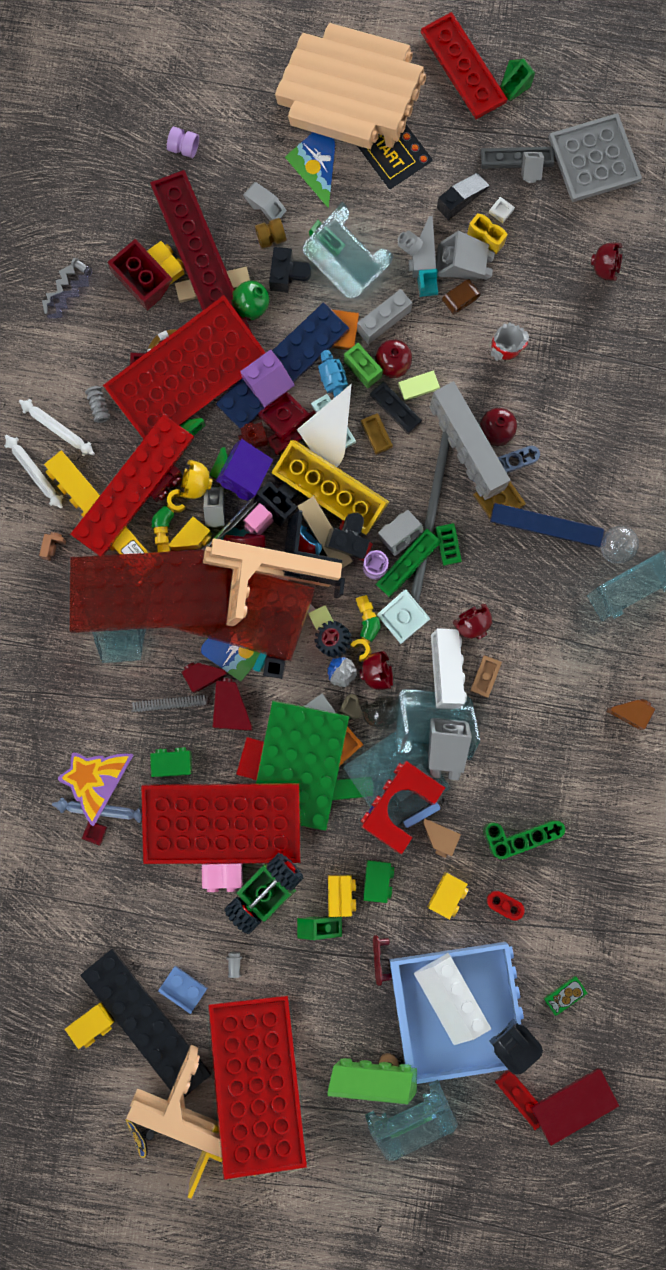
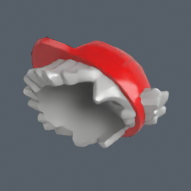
M504 323L492 338L491 356H494L496 361L516 358L528 346V332L524 331V328H520L519 325L515 326L511 323Z

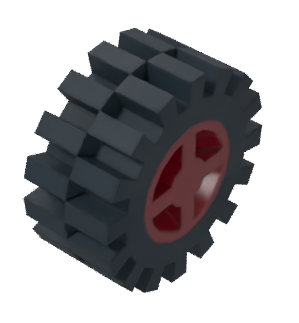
M328 621V625L323 623V628L319 627L317 629L320 632L315 633V636L318 637V639H314L315 643H317L316 647L323 654L332 658H336V656L341 657V653L346 654L347 651L345 649H350L351 647L348 643H352V639L349 638L352 635L348 628L337 621Z

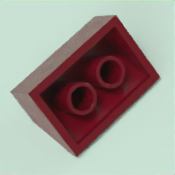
M136 239L107 262L114 276L147 311L161 300L173 280Z

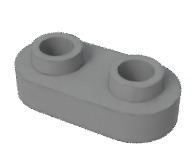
M411 231L402 232L398 237V246L410 256L415 255L422 247L423 241Z

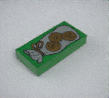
M574 976L543 999L553 1014L557 1016L588 993L578 978Z

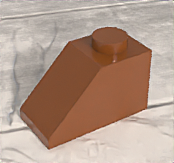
M641 699L610 707L606 712L639 730H644L655 708L651 707V703L647 700Z

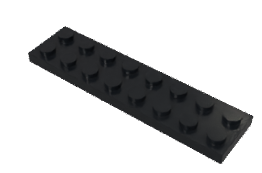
M112 948L80 976L171 1091L190 1046ZM200 1058L195 1075L191 1077V1083L187 1093L184 1094V1098L211 1076V1072Z

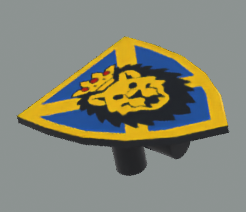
M125 1119L140 1157L146 1158L148 1148L145 1139L152 1140L157 1132L149 1128L141 1132L134 1122Z

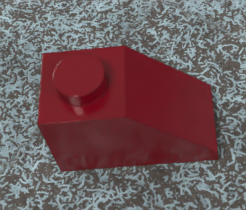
M194 662L184 667L185 670L181 672L194 694L228 675L223 669L201 663L195 664Z

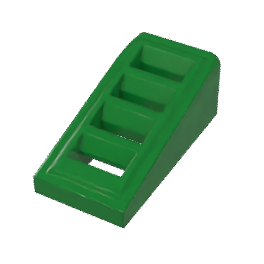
M455 524L436 527V537L441 540L438 546L443 566L461 563ZM442 532H451V534L442 536L441 534ZM452 539L453 542L443 543V540ZM454 546L453 550L444 551V548ZM456 554V557L446 559V555Z

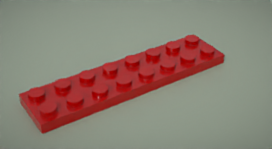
M163 414L70 535L102 558L194 440V436Z

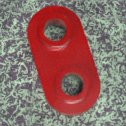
M497 890L490 892L487 896V905L497 913L514 921L523 917L525 909L521 902ZM494 897H499L500 901L498 904L493 903ZM516 906V913H511V907Z

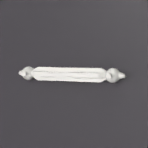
M28 399V401L19 400L23 413L30 412L31 416L73 447L81 449L82 456L88 454L94 456L95 453L90 442L84 444L79 436L40 408L34 407L31 399Z
M5 435V448H12L13 455L44 495L50 498L49 505L63 508V496L56 495L55 489L21 446L17 445L19 439Z

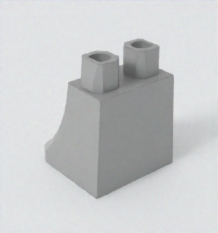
M457 231L438 245L436 257L437 276L464 278L474 281L478 279L487 280L492 277L493 271L492 268L487 267V263L493 261L495 252L488 249L489 244Z
M442 718L430 719L428 765L431 778H441V771H449V779L459 780L461 773H464L472 738L469 723Z

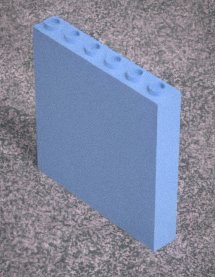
M500 942L389 959L405 1064L411 1065V1068H417V1084L508 1070L496 1056L494 1046L489 1042L512 1019H515L518 1024H521V1019H524L522 1007H518L517 999H520V991L518 986L515 987L514 979H517L515 966L512 967L511 959L514 958L512 946L509 947L508 943ZM449 953L491 1027V1030L476 1039L457 1045L452 1043L414 975V972Z

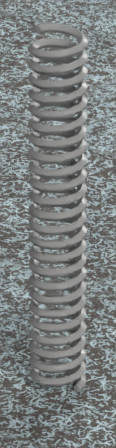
M194 695V703L193 697L191 696L190 703L188 696V704L186 696L184 697L185 704L183 697H181V700L179 697L178 701L176 697L175 702L174 698H172V702L171 698H169V703L168 698H166V704L165 699H163V704L162 699H160V705L159 699H157V706L154 699V706L153 700H151V707L150 701L148 700L147 707V701L145 700V708L144 701L142 700V709L140 701L139 709L138 702L134 703L133 701V710L131 712L152 711V709L154 711L155 709L167 710V708L176 709L177 707L185 708L186 706L194 707L195 705L201 706V704L204 706V704H208V696H206L205 700V695H203L202 701V695H200L199 701V696L197 695L196 702V696Z

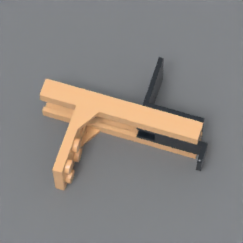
M298 510L288 520L284 552L214 538L211 543L212 547L205 548L204 564L233 569L226 621L227 626L234 627L246 617L247 606H245V600L250 592V587L247 584L253 573L325 587L334 585V598L338 599L343 596L345 578H341L342 560L298 551L302 510Z

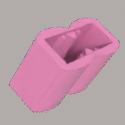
M259 503L243 520L245 530L249 534L261 535L274 522L272 514Z
M243 863L202 864V889H207V892H219V888H227V892H237L238 888L243 887Z

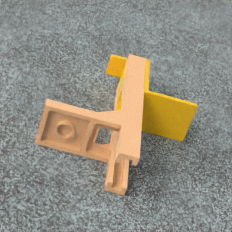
M193 1045L189 1048L168 1100L137 1088L130 1105L131 1109L126 1118L136 1124L202 1150L190 1178L187 1196L192 1199L208 1159L212 1158L222 1162L218 1121L185 1107L184 1094L189 1089L191 1077L196 1073L200 1058L197 1055L198 1047Z

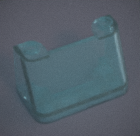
M438 1080L429 1084L430 1092L428 1095L426 1093L423 1094L424 1102L389 1119L386 1113H383L382 1117L377 1116L374 1111L365 1114L371 1136L386 1160L395 1161L453 1133L457 1128V1120Z

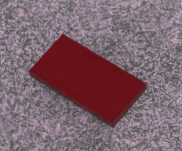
M597 1068L530 1108L548 1144L552 1146L619 1107V1104L601 1069Z

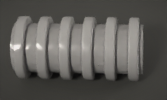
M92 386L85 393L88 395L87 400H89L90 409L93 411L94 421L102 423L109 420V410L106 408L107 404L104 403L105 398L103 397V392H101L102 388L100 386Z

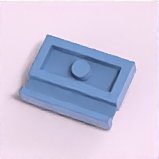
M175 966L158 992L191 1014L208 988Z

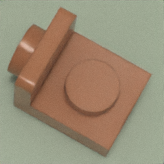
M58 533L44 534L39 556L44 560L51 561V556H54L56 552V545L54 544L66 545V540Z

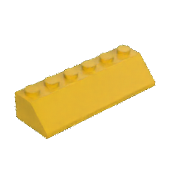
M296 440L290 441L271 472L307 497L311 498L314 496L319 505L344 521L348 514H361L364 518L361 532L365 535L368 534L389 503L388 500Z

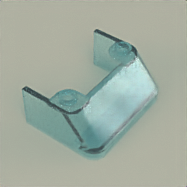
M661 551L605 582L587 595L601 621L611 616L615 619L624 614L622 610L661 588L663 591L666 590V551Z

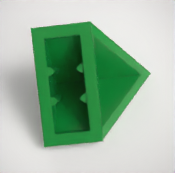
M523 58L509 60L500 85L509 101H512L531 87L535 71Z

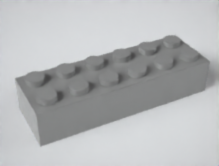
M453 381L434 391L429 406L434 416L437 415L441 430L443 432L446 431L449 436L448 442L451 447H455L457 450V457L460 463L465 464L467 468L466 473L470 480H474L478 495L480 497L483 496L484 500H487L504 491L510 482V478L455 382Z

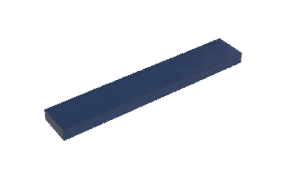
M497 503L493 505L490 518L491 523L598 548L601 547L604 528Z

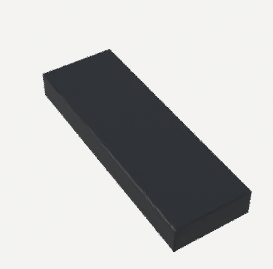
M384 381L370 393L375 402L408 435L422 423V420Z

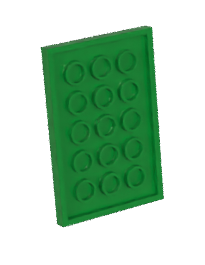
M273 700L256 784L299 783L300 826L326 831L349 716Z

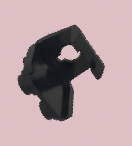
M512 1019L500 1033L489 1040L494 1046L496 1056L513 1074L524 1073L540 1059L543 1053L539 1041L526 1026L518 1024L515 1019Z

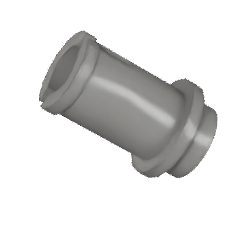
M229 952L226 957L228 960V977L239 978L241 977L240 959H242V956H240V952Z

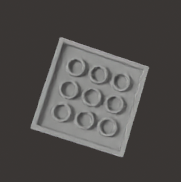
M618 113L549 134L548 138L554 149V154L571 202L641 182L642 176Z

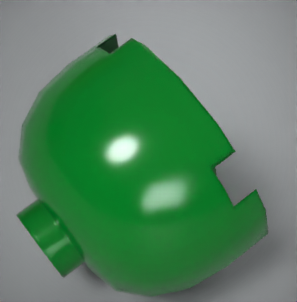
M257 281L242 282L232 293V305L235 311L243 318L246 316L251 318L250 320L259 319L268 309L270 302L269 293Z

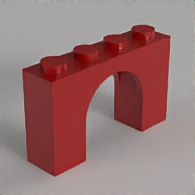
M408 761L397 765L393 771L396 774L394 778L386 781L382 788L385 791L381 797L379 795L376 796L371 804L374 806L370 813L366 812L360 820L363 823L361 825L362 829L398 854L404 852L413 837L398 828L390 820L388 803L391 797L398 791L407 790L417 794L429 804L434 805L445 790L444 786Z

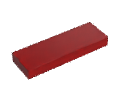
M509 1070L505 1071L495 1080V1083L533 1129L536 1130L540 1126L530 1107L538 1103L537 1100L515 1074Z

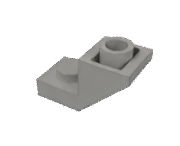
M254 182L243 194L253 209H261L269 221L281 218L287 211L274 194L257 182Z

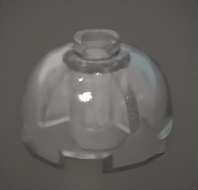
M626 526L610 528L603 534L600 547L602 556L613 564L629 562L639 549L637 534Z

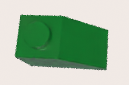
M341 916L297 918L298 939L320 940L342 937Z

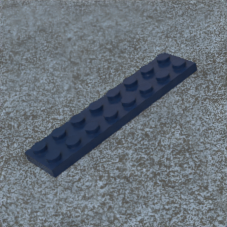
M323 302L272 351L294 383L321 358L323 351L329 350L349 331V327ZM243 379L216 403V406L241 431L250 425L258 417L259 412L264 409V406Z

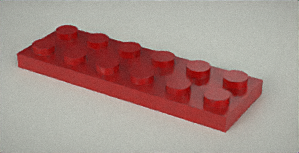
M452 12L421 28L423 38L475 120L507 103V97Z

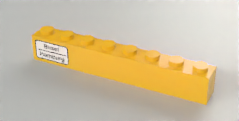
M61 450L44 464L48 469L45 472L52 481L56 478L60 483L57 487L64 495L68 493L72 497L69 501L76 509L80 507L83 510L81 515L84 517L100 495ZM127 527L110 547L111 551L116 549L119 553L117 558L123 565L128 564L132 568L129 572L136 580L140 578L144 581L160 568L158 563Z

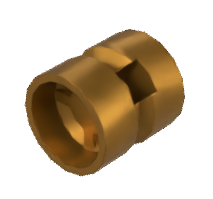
M280 218L270 220L269 224L264 222L255 225L261 249L271 247L273 243L280 244L287 241Z

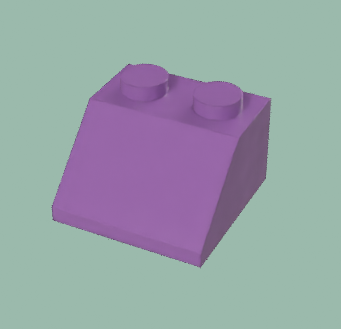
M269 350L240 371L242 379L264 408L295 386L272 350Z

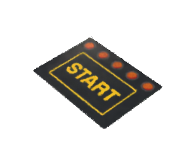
M407 125L404 132L400 133L399 140L395 141L393 148L386 146L384 135L378 134V139L376 143H373L371 149L357 146L389 190L433 161Z

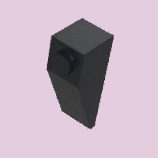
M477 172L453 185L439 196L437 209L449 221L489 188L490 185Z

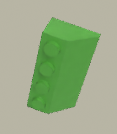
M340 1059L333 1066L328 1096L409 1104L417 1093V1068H411L409 1064L391 1066V1063L381 1062L378 1065L372 1064L368 1060H362L360 1063L352 1062V1059Z

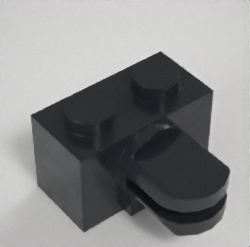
M273 248L269 278L270 291L288 293L289 283H292L293 280L305 282L310 279L311 266L309 263L293 261L291 248Z
M269 481L257 492L253 503H256L255 505L262 504L272 514L274 522L281 528L293 516L297 508L292 501L297 497L299 491L286 482L277 489Z
M359 513L348 514L342 530L336 528L329 530L324 547L358 559H364L370 540L360 537L364 524L363 516Z

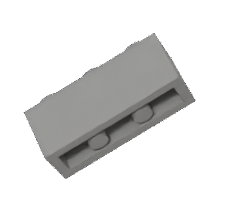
M401 289L357 323V332L369 345L411 312L412 301Z

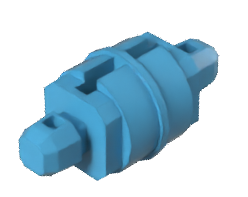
M325 350L321 353L322 364L318 366L319 374L327 393H333L334 397H336L343 389L348 387V380L340 359H333L331 352Z

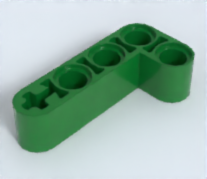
M551 820L506 837L501 825L491 822L485 825L483 833L491 854L495 858L506 859L561 838L565 834V826L560 821ZM553 825L559 827V829L556 830V833L545 832V830L549 831L553 829ZM491 826H495L498 829V834L495 837L489 835L488 831ZM535 831L541 833V839L537 842L532 838ZM520 837L523 840V845L517 849L514 846V841ZM502 844L505 847V852L502 855H497L496 847Z

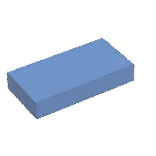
M436 802L434 805L427 806L402 822L406 828H409L440 810V806Z

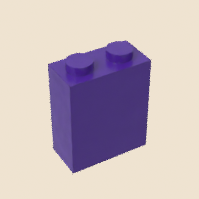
M241 439L233 446L216 481L223 488L237 494L240 499L249 501L256 496L273 459Z

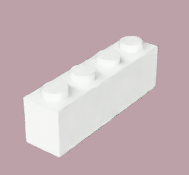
M436 629L431 634L436 708L459 709L465 704L467 698L463 686L465 674L462 673L464 661L460 648L462 638L456 629Z

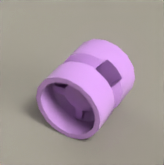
M173 126L168 136L167 150L174 153L181 152L183 156L194 158L198 149L199 135L190 131L185 133L184 130Z
M377 550L369 552L364 558L363 563L365 575L374 580L382 578L386 574L389 564L387 556Z

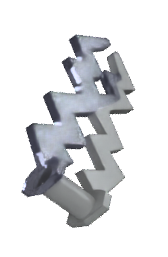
M73 258L71 265L59 271L62 279L56 280L57 292L46 293L48 300H42L45 314H48V306L54 307L53 299L59 298L60 303H55L57 313L47 315L49 319L63 318L61 309H68L66 299L68 297H80L78 287H89V277L92 274V268L86 266L77 258ZM74 268L82 271L84 275H78L79 280L70 281L72 290L64 291L62 285H69L67 274H75Z

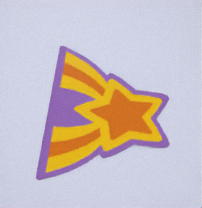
M73 752L70 769L58 777L61 783L71 787L77 801L80 800L83 813L92 826L98 820L134 756L133 754H116L106 758L104 756L86 758Z

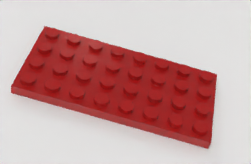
M223 295L106 382L103 387L144 439L163 414L176 424H182L242 379L240 371L266 352Z
M299 783L141 786L143 864L269 863L278 853L286 856L292 863L301 862Z
M288 996L208 1005L223 1180L307 1168Z

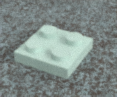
M407 590L401 592L377 614L400 644L405 642L430 620L429 616Z

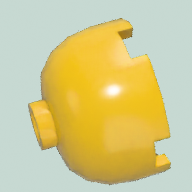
M189 460L187 464L190 467L184 470L181 482L184 492H181L180 496L188 499H197L203 496L207 489H211L213 480L209 478V471L206 466L197 461Z

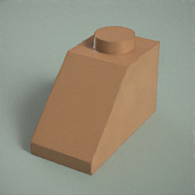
M424 818L422 823L432 848L436 849L435 853L444 858L447 855L452 856L461 834Z

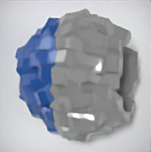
M339 657L333 658L330 662L328 675L330 682L334 686L347 687L357 676V669L352 660Z

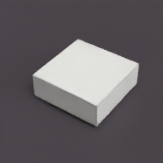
M499 197L489 210V214L503 224L515 207Z

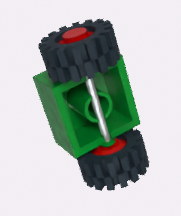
M278 853L269 863L263 865L236 893L238 896L225 908L224 911L226 916L229 917L228 919L240 931L242 930L243 933L250 934L262 921L265 922L270 919L296 892L294 888L304 877L290 859L288 860L286 856Z

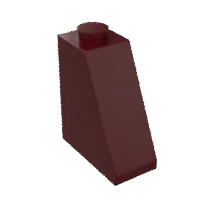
M221 678V681H216L212 727L216 729L252 731L253 727L237 683L233 682L231 678Z

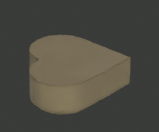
M354 694L348 695L339 712L348 715L352 719L360 718L363 710L359 705V698Z

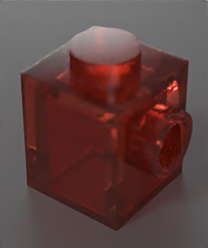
M262 422L256 424L248 423L243 428H240L241 435H238L239 440L243 439L255 448L268 445Z

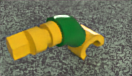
M172 490L167 496V506H163L153 515L151 527L154 529V534L157 535L155 537V544L158 548V554L170 553V547L168 546L169 537L166 536L170 527L169 524L175 516L174 512L179 513L185 510L183 504L175 506L172 503L174 497H179L181 490Z
M367 595L355 598L359 611L363 614V627L360 633L361 639L353 641L351 647L356 649L359 645L365 646V653L359 656V661L361 662L371 654L369 642H373L381 626L379 617H376L375 612H372L374 608L372 603L369 602Z

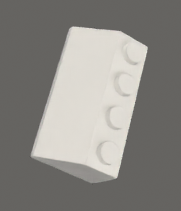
M449 953L414 972L415 977L454 1045L474 1040L491 1030L489 1023Z

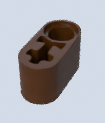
M467 279L445 294L442 301L450 312L455 315L476 301L481 293L472 281Z

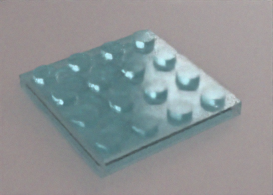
M407 724L343 767L371 810L374 807L371 804L376 796L379 795L381 797L385 791L382 788L388 779L392 780L396 775L393 771L399 763L403 764L405 761H408L430 777L428 754ZM442 774L441 778H432L445 787L443 793L451 788ZM398 791L391 797L388 803L389 818L397 826L426 806L428 802L411 791Z

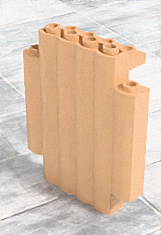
M329 23L323 38L302 33L297 47L292 53L290 62L284 71L283 78L277 87L275 96L279 105L290 108L288 118L291 126L367 149H371L373 143H376L378 139V134L384 135L386 146L393 148L395 141L399 140L400 133H403L405 130L407 117L411 116L414 101L418 100L420 87L425 83L426 74L424 73L423 66L411 63L413 53L411 52L410 45Z

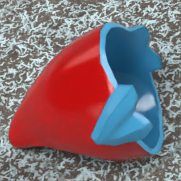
M301 525L298 551L319 555L322 544L320 545L311 534L305 531L307 527Z

